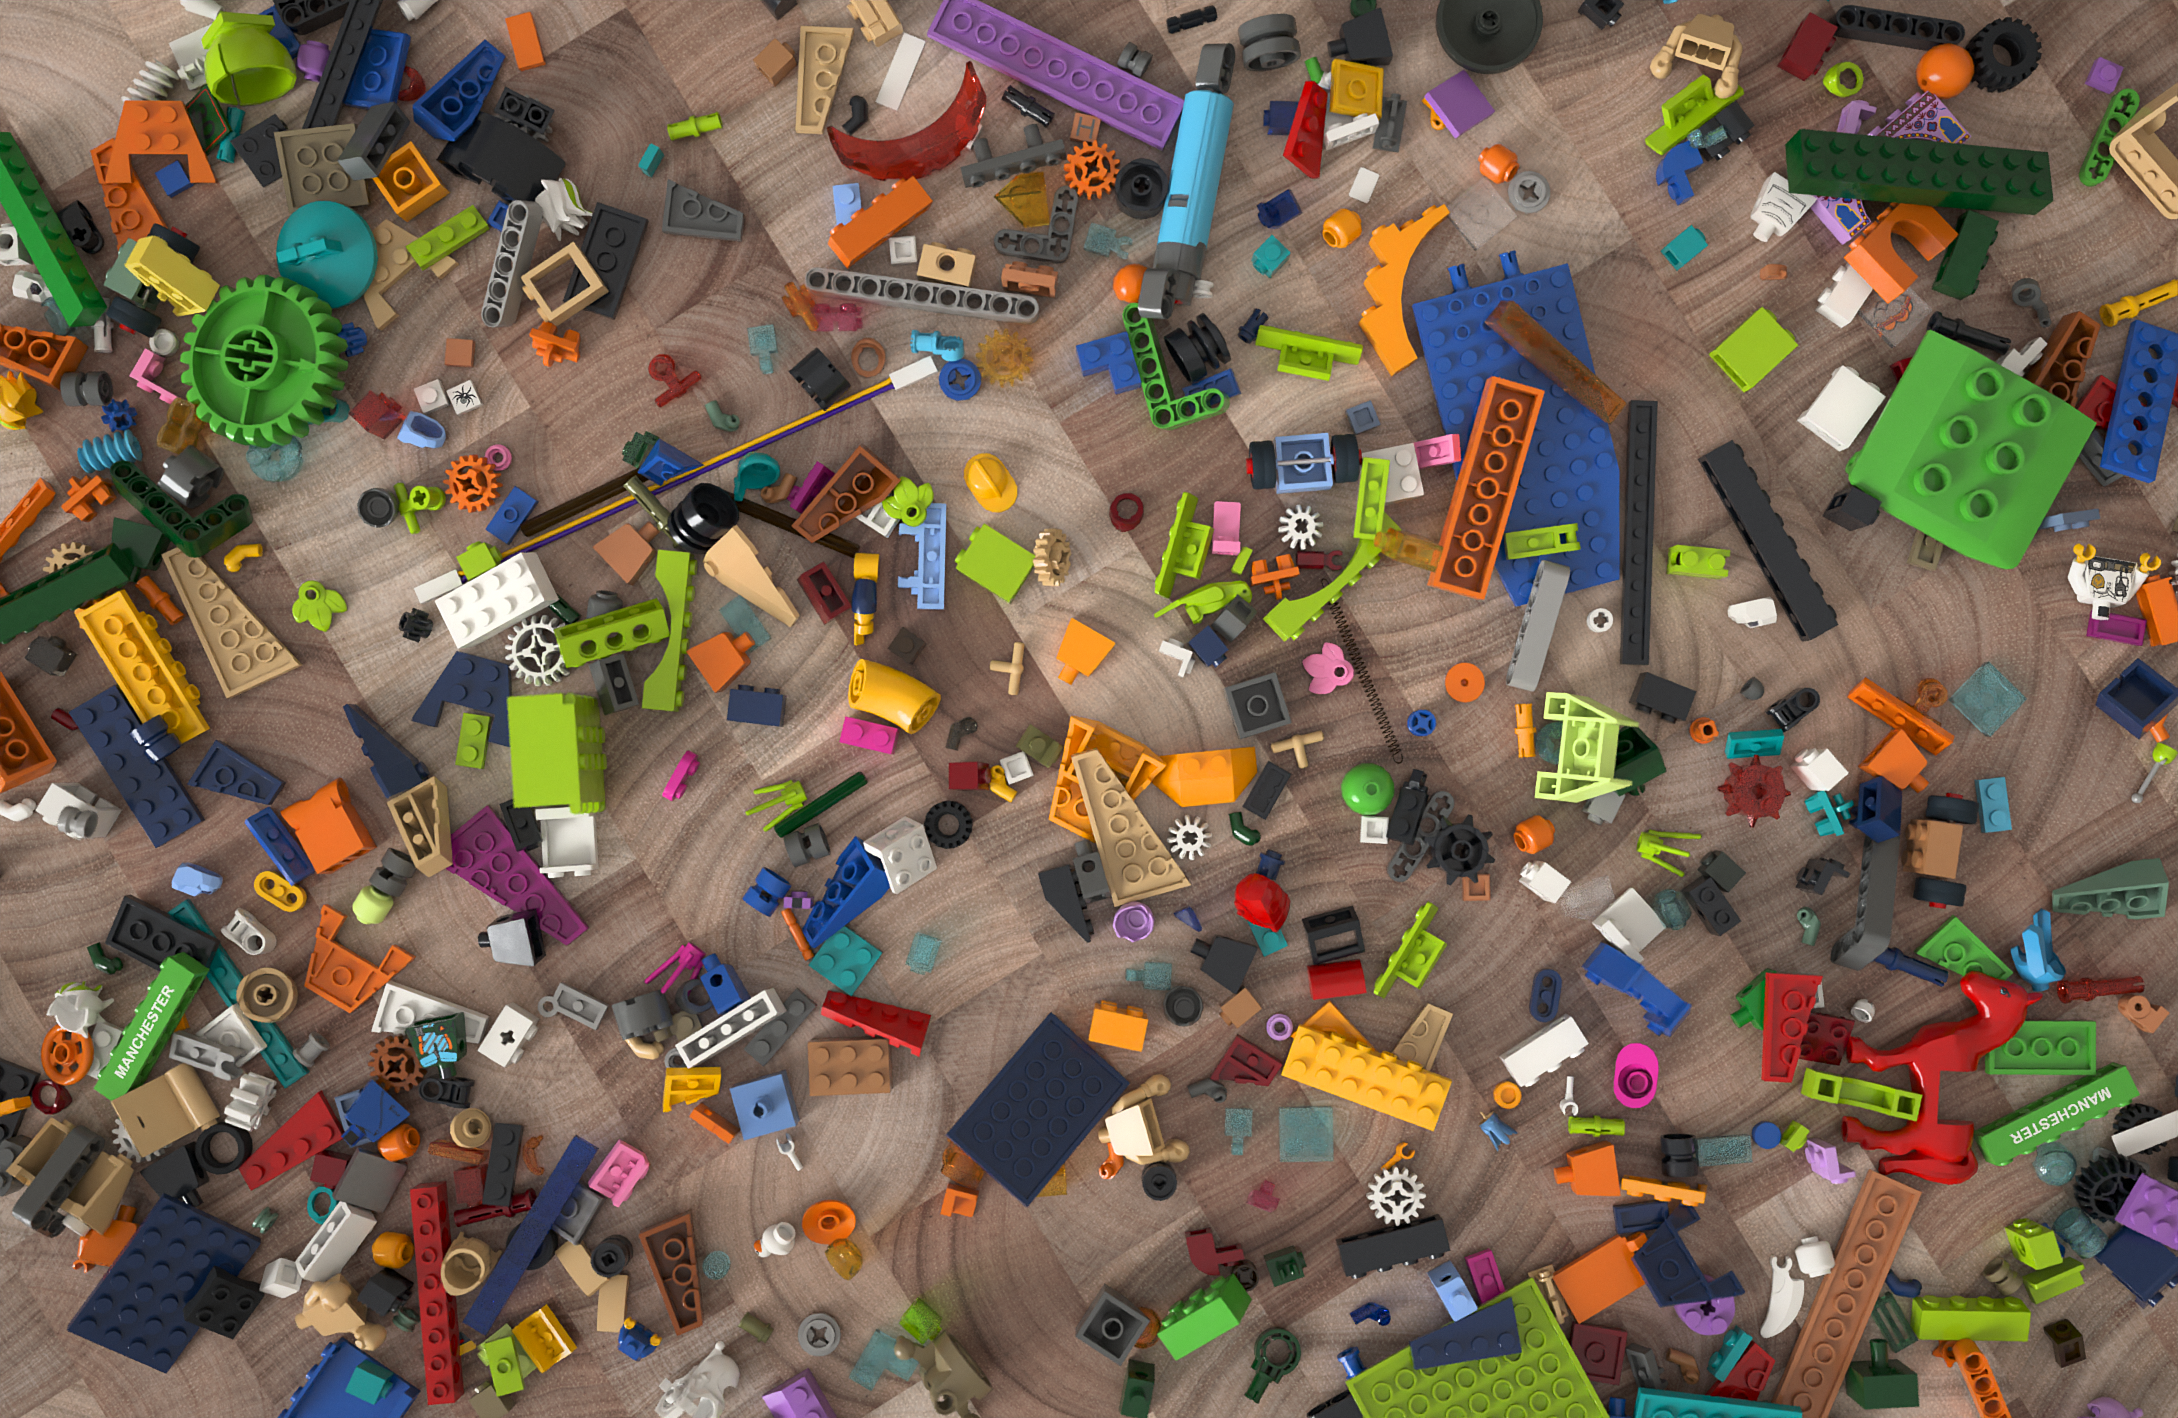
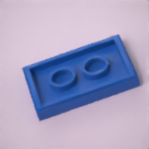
M372 29L346 97L345 105L369 109L371 106L395 102L397 104L411 36L407 33Z

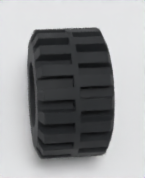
M2006 17L2003 20L1999 18L1986 25L1974 35L1965 47L1974 63V74L1971 82L1976 81L1978 83L1977 87L1981 90L1987 87V92L1993 93L1997 90L2000 93L2014 88L2029 77L2038 67L2037 61L2041 59L2042 53L2038 52L2042 48L2041 42L2036 41V38L2039 36L2037 32L2032 33L2030 31L2032 26L2029 24L2022 25L2023 20L2018 18L2013 22L2012 17ZM1993 44L2000 45L2009 52L2011 66L2002 65L1996 60L1993 54Z

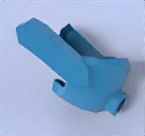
M2042 908L2033 915L2034 925H2029L2022 933L2026 953L2020 950L2019 945L2011 948L2012 959L2018 974L2025 982L2031 984L2034 992L2049 989L2048 983L2061 981L2066 974L2065 967L2060 962L2059 957L2053 952L2050 912Z

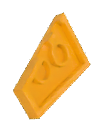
M1330 999L1302 1023V1025L1329 1035L1331 1032L1341 1034L1346 1037V1041L1354 1044L1357 1041L1366 1043L1372 1047L1371 1050L1378 1052ZM1297 1029L1291 1033L1290 1037H1295Z
M1624 1175L1621 1183V1189L1627 1190L1628 1195L1643 1197V1193L1652 1194L1654 1199L1668 1202L1671 1201V1198L1681 1199L1682 1204L1689 1206H1698L1699 1203H1704L1707 1194V1185L1698 1184V1189L1690 1188L1685 1182L1674 1181L1668 1182L1667 1185H1662V1180L1631 1175Z

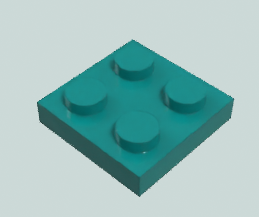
M845 925L825 941L808 966L852 996L883 952Z

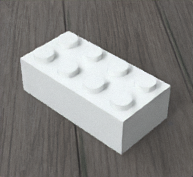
M524 552L435 600V603L457 648L460 649L475 647L555 603L559 598L537 553Z

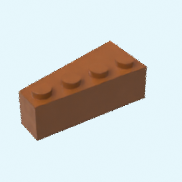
M692 1209L641 1229L638 1234L677 1336L702 1326L705 1319Z

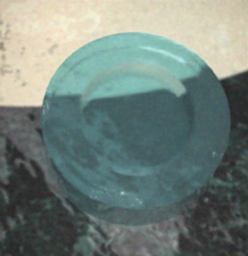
M714 1251L704 1259L702 1268L708 1278L719 1280L726 1276L730 1270L731 1263L729 1257L724 1252Z

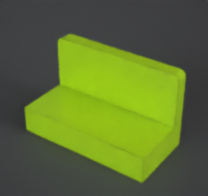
M2069 1256L2062 1259L2063 1263L2023 1276V1284L2031 1302L2039 1304L2085 1284L2080 1271L2085 1269L2083 1263Z

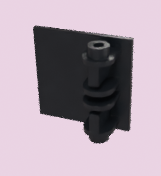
M276 114L230 141L262 187L282 177L274 132L287 131L288 127Z

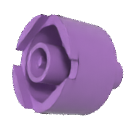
M1703 1274L1708 1283L1715 1280L1713 1277ZM1730 1297L1676 1305L1674 1309L1679 1318L1694 1332L1702 1335L1722 1334L1727 1330L1734 1317L1735 1303L1734 1298Z

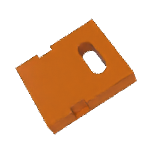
M702 1102L689 1115L690 1118L715 1133L728 1144L741 1130Z

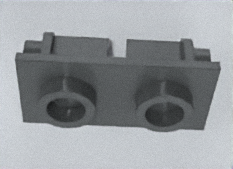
M1393 93L1390 98H1382V118L1379 120V125L1375 132L1373 149L1399 153L1407 101L1401 100L1400 94Z

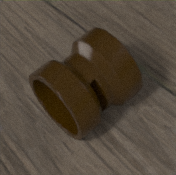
M1248 1259L1239 1260V1264L1231 1267L1230 1273H1234L1246 1292L1253 1290L1257 1286L1259 1276L1253 1262Z

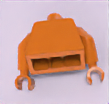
M120 1205L116 1219L112 1220L110 1227L103 1235L91 1228L85 1237L80 1236L77 1254L79 1259L73 1263V1268L77 1270L84 1265V1273H87L95 1265L110 1267L140 1226L139 1224L132 1223L137 1208Z

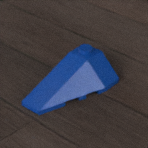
M487 40L482 41L413 104L414 122L436 139L455 142L473 125L506 56Z
M857 836L853 838L836 862L839 867L833 879L828 878L824 885L827 887V891L822 901L815 903L802 929L812 948L818 947L873 905L890 888L881 858L867 852L863 844L864 841Z

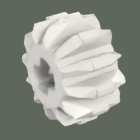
M1296 505V514L1288 508L1285 512L1289 518L1280 517L1279 519L1281 523L1287 526L1279 527L1278 532H1287L1282 541L1286 542L1291 538L1290 548L1292 549L1299 542L1300 549L1305 550L1306 541L1310 546H1314L1316 542L1313 537L1321 538L1322 533L1315 529L1322 528L1323 522H1314L1320 514L1316 512L1310 516V506H1307L1304 513H1302L1301 505ZM1297 521H1299V524L1302 522L1306 524L1304 534H1302V531L1299 533L1295 531Z
M1185 815V825L1179 819H1176L1175 823L1180 828L1176 830L1173 827H1169L1168 831L1176 834V837H1168L1167 842H1177L1170 849L1172 852H1176L1180 847L1182 848L1179 858L1183 859L1186 851H1189V859L1194 860L1195 850L1201 857L1204 856V852L1199 848L1201 845L1210 848L1211 844L1204 842L1203 838H1211L1212 833H1202L1209 826L1207 823L1202 824L1199 828L1197 827L1200 817L1196 816L1193 824H1190L1189 815ZM1185 831L1196 833L1197 837H1194L1196 840L1194 844L1183 842L1182 838H1185L1183 836Z

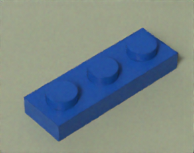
M270 806L245 820L246 826L291 886L315 873L311 861Z

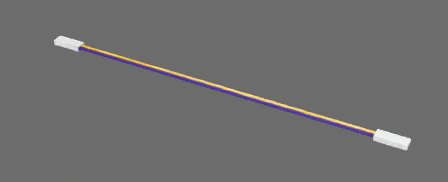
M928 356L889 374L890 377L887 380L834 403L825 412L820 409L702 463L704 466L668 479L661 486L654 484L647 488L654 496L888 390L895 389L898 391L938 373L932 357ZM629 495L501 553L503 560L500 562L502 564L519 553L531 552L631 507L638 502L632 495ZM455 569L415 587L414 590L420 604H425L459 588L468 579L463 571Z

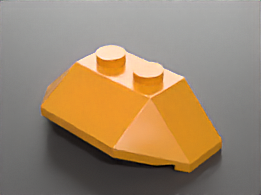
M1255 747L1159 756L1167 765L1152 780V784L1181 807L1235 802L1257 774Z

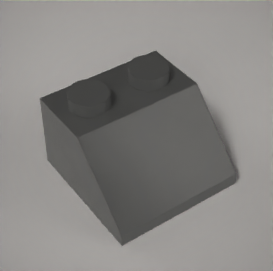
M1104 1283L1076 1326L1075 1337L1121 1366L1150 1322V1319L1125 1296Z

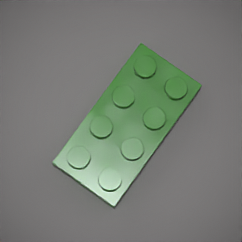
M2025 1020L2013 1038L1985 1055V1073L2006 1075H2096V1021Z

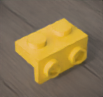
M547 1304L529 1315L512 1329L513 1334L541 1373L547 1371L577 1348Z

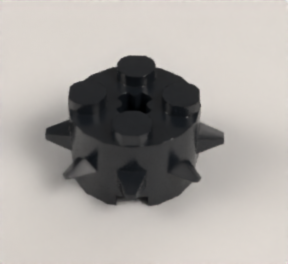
M1469 814L1461 824L1451 823L1448 819L1442 817V828L1437 835L1424 838V841L1431 846L1430 852L1432 855V859L1426 865L1427 868L1438 867L1441 871L1445 872L1446 884L1450 886L1458 876L1468 877L1474 883H1477V872L1484 867V863L1495 862V858L1487 853L1489 852L1487 841L1493 835L1492 832L1481 833L1479 829L1474 828L1473 816ZM1457 844L1464 845V849L1461 850V856L1454 853Z

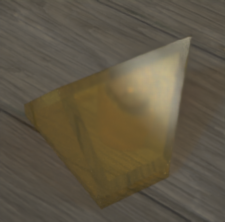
M1044 172L1019 174L994 196L1024 228L1050 225Z

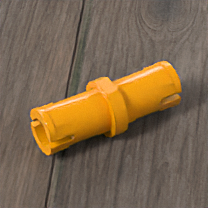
M1532 703L1515 704L1517 718L1515 734H1518V757L1536 756L1534 745L1536 727H1533Z

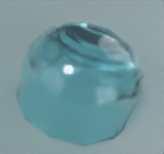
M53 296L47 298L41 304L42 307H49L44 316L57 335L69 336L79 328L69 327Z
M2049 1142L2039 1146L2036 1150L2037 1157L2032 1163L2038 1178L2051 1186H2062L2072 1181L2077 1171V1161L2072 1152L2059 1142Z

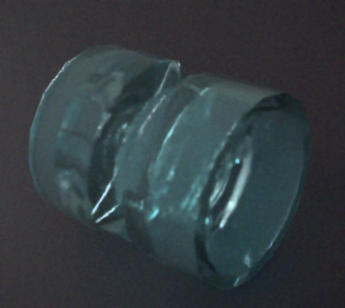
M2072 1207L2064 1211L2057 1217L2052 1227L2053 1231L2064 1242L2069 1243L2071 1249L2082 1259H2088L2099 1253L2108 1240L2107 1234L2095 1223H2092L2091 1218L2079 1207Z

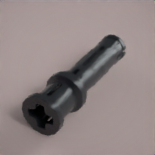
M1938 311L1932 314L1926 328V332L1927 330H1932L1954 341H1964L2001 355L2007 353L2010 347L2009 343H2011L2009 338L1965 325L1962 319L1956 318L1954 320L1942 316V313Z

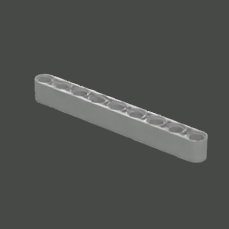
M820 267L810 269L805 276V283L810 292L818 297L1024 325L1035 323L1039 317L1037 301L1027 295ZM816 277L825 278V282L821 287L812 286V282ZM843 280L851 282L850 288L846 291L838 289L839 283ZM868 284L877 285V290L873 294H865L864 289ZM895 287H900L904 290L899 298L890 296L891 290ZM920 291L930 293L929 298L924 302L916 299ZM947 294L956 297L955 302L951 305L942 303L943 297ZM972 298L982 300L981 306L977 309L970 308L968 302ZM997 302H1006L1008 309L1004 312H997L994 309ZM1025 305H1031L1035 310L1033 314L1025 316L1020 313V309Z

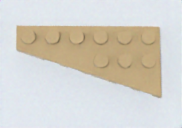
M178 547L161 554L226 698L236 697L302 666L296 657L202 557H189Z
M1093 748L1072 754L1071 758L1114 907L1190 886L1191 883L1099 750Z

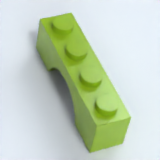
M1807 1067L1801 1089V1094L1812 1099L1857 1106L1917 1121L1922 1099L1921 1094L1911 1090Z

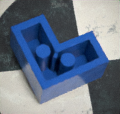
M1127 331L1076 345V354L1083 377L1109 370L1115 395L1141 388V379Z

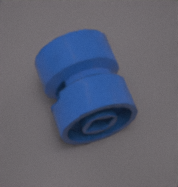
M763 867L755 878L757 884L750 886L742 899L757 911L771 917L779 906L778 899L784 898L792 885L779 874ZM762 890H765L767 893L771 895L769 897H766L761 892Z

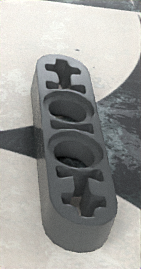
M1437 791L1431 795L1427 801L1422 820L1424 818H1431L1435 823L1434 830L1430 833H1425L1419 826L1415 840L1420 843L1421 849L1416 855H1410L1406 850L1407 844L1401 842L1387 865V874L1392 880L1404 882L1412 875L1430 846L1424 841V838L1436 836L1442 827L1441 819L1439 820L1435 815L1427 813L1429 808L1435 811L1438 803L1435 802L1436 798H1443L1445 796V802L1448 804V807H1441L1437 814L1447 819L1454 808V798L1450 793ZM1402 852L1406 858L1414 861L1412 864L1406 862L1403 866V869L1406 871L1405 874H1399L1395 877L1393 866L1400 865L1404 860L1399 858Z

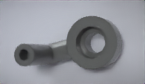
M2024 278L2017 281L2011 289L2013 301L2019 306H2032L2037 311L2040 326L2043 328L2049 327L2051 325V318L2047 305L2040 299L2041 290L2039 283L2032 278Z

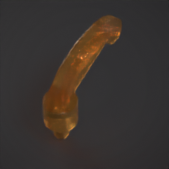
M542 1135L529 1139L522 1150L523 1160L528 1170L538 1176L544 1173V1168L538 1167L534 1149L543 1140Z

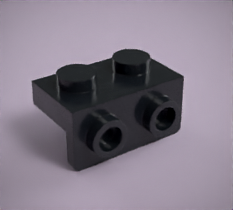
M1822 857L1819 860L1809 859L1806 867H1802L1797 874L1796 880L1798 883L1796 888L1803 892L1823 895L1832 876L1849 878L1851 873L1843 870L1845 865L1834 859L1829 858L1827 860Z

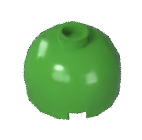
M1361 763L1351 768L1344 775L1341 783V795L1346 805L1353 812L1361 815H1376L1384 811L1391 804L1395 793L1394 782L1390 773L1382 766L1374 763Z

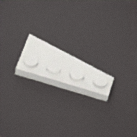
M390 980L386 983L371 1032L381 1033L384 1031L405 1035L407 1034L406 1028L415 1021L464 1012L466 1042L480 1043L490 1016Z

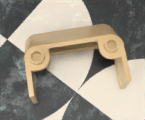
M2178 83L2143 106L2113 137L2109 148L2112 157L2157 209L2169 219H2178V159L2154 132L2165 123L2166 109L2178 101Z

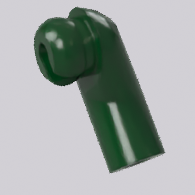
M1242 812L1229 814L1232 835L1235 839L1248 846H1253L1260 841L1261 835L1258 830H1251L1244 826Z
M100 943L87 947L96 969L108 975H113L116 971L123 969L121 959L115 957L110 960L106 957Z

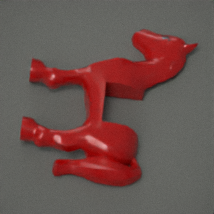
M1970 971L1963 976L1960 986L1962 992L1975 1004L1978 1014L1959 1022H1938L1925 1025L1908 1043L1890 1050L1874 1049L1868 1046L1860 1037L1850 1036L1845 1051L1848 1063H1864L1875 1072H1882L1899 1065H1908L1911 1089L1913 1092L1921 1094L1922 1099L1917 1121L1908 1120L1904 1127L1892 1131L1876 1130L1863 1125L1857 1117L1843 1116L1841 1122L1843 1141L1858 1143L1864 1150H1875L1878 1148L1898 1155L1879 1160V1173L1884 1176L1903 1172L1927 1181L1947 1185L1961 1184L1969 1180L1978 1170V1162L1972 1151L1974 1123L1973 1121L1937 1119L1940 1071H1976L1980 1058L2002 1046L2015 1036L2025 1022L2027 1007L2039 1001L2043 997L2042 993H2027L2023 987L2013 982L1997 979L1979 971Z

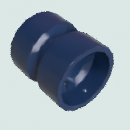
M161 715L153 717L129 734L136 744L146 747L143 753L152 765L183 746L175 733H167L169 726Z

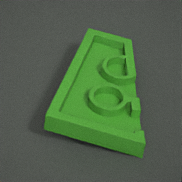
M1954 915L1913 951L1962 976L1970 971H1979L1991 977L2006 980L2013 974Z

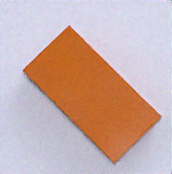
M527 12L505 18L518 69L524 71L546 65L533 14Z

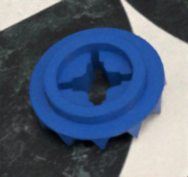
M966 359L949 361L943 366L939 375L941 390L947 397L956 401L969 400L977 394L981 385L979 369L974 363ZM956 370H958L962 377H968L964 381L965 390L959 384H951L956 380Z

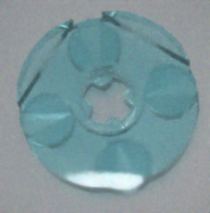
M292 435L290 444L284 446L275 443L269 448L250 445L246 453V460L250 464L252 471L261 479L269 482H285L294 478L303 466L301 450L303 449L298 439ZM279 449L281 451L279 453L280 461H271V452H276Z

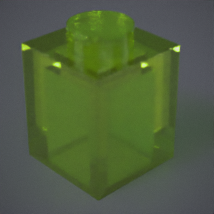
M917 1297L901 1316L898 1324L923 1345L927 1339L932 1341L942 1329L939 1326L942 1317L922 1299Z

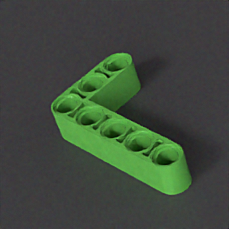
M1138 303L1127 305L1122 313L1123 321L1153 424L1161 429L1174 430L1226 412L1230 405V399L1225 392L1215 388L1175 399L1153 318H1141L1139 322L1134 323L1132 317L1134 312L1138 310ZM1144 335H1148L1149 344L1147 347L1141 348L1140 339ZM1155 360L1156 370L1149 374L1147 372V364ZM1161 385L1164 393L1161 398L1155 399L1154 390ZM1218 394L1221 398V403L1218 407L1212 408L1210 400L1214 395ZM1194 403L1196 411L1192 416L1188 417L1185 411L1186 406ZM1169 411L1171 414L1170 421L1167 424H1162L1161 415L1163 412Z

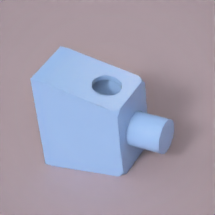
M1450 1260L1427 1272L1454 1322L1478 1310L1461 1276ZM1451 1276L1448 1280L1441 1282L1443 1278Z

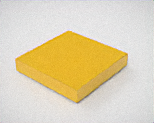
M1335 58L1331 65L1329 112L1353 117L1367 113L1368 116L1376 113L1379 121L1382 118L1384 68Z

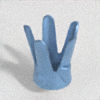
M1494 1111L1486 1116L1483 1112H1480L1484 1118L1478 1125L1489 1136L1497 1151L1501 1141L1505 1144L1510 1143L1506 1134L1518 1133L1502 1122Z

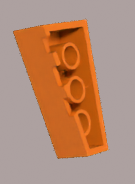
M0 323V365L18 373L22 372L23 375L61 392V377L66 372L76 371L88 346L77 337L55 335L45 331L38 332L24 327L5 326Z

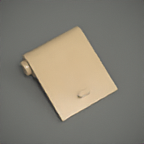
M186 1063L176 1066L164 1075L111 1101L141 1158L199 1128L204 1131L212 1125L218 1124L216 1119L221 1117L195 1068Z

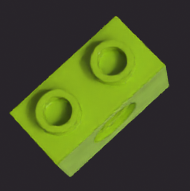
M2028 1218L2017 1219L2013 1221V1225L2005 1227L2015 1259L2036 1270L2063 1263L2053 1230Z

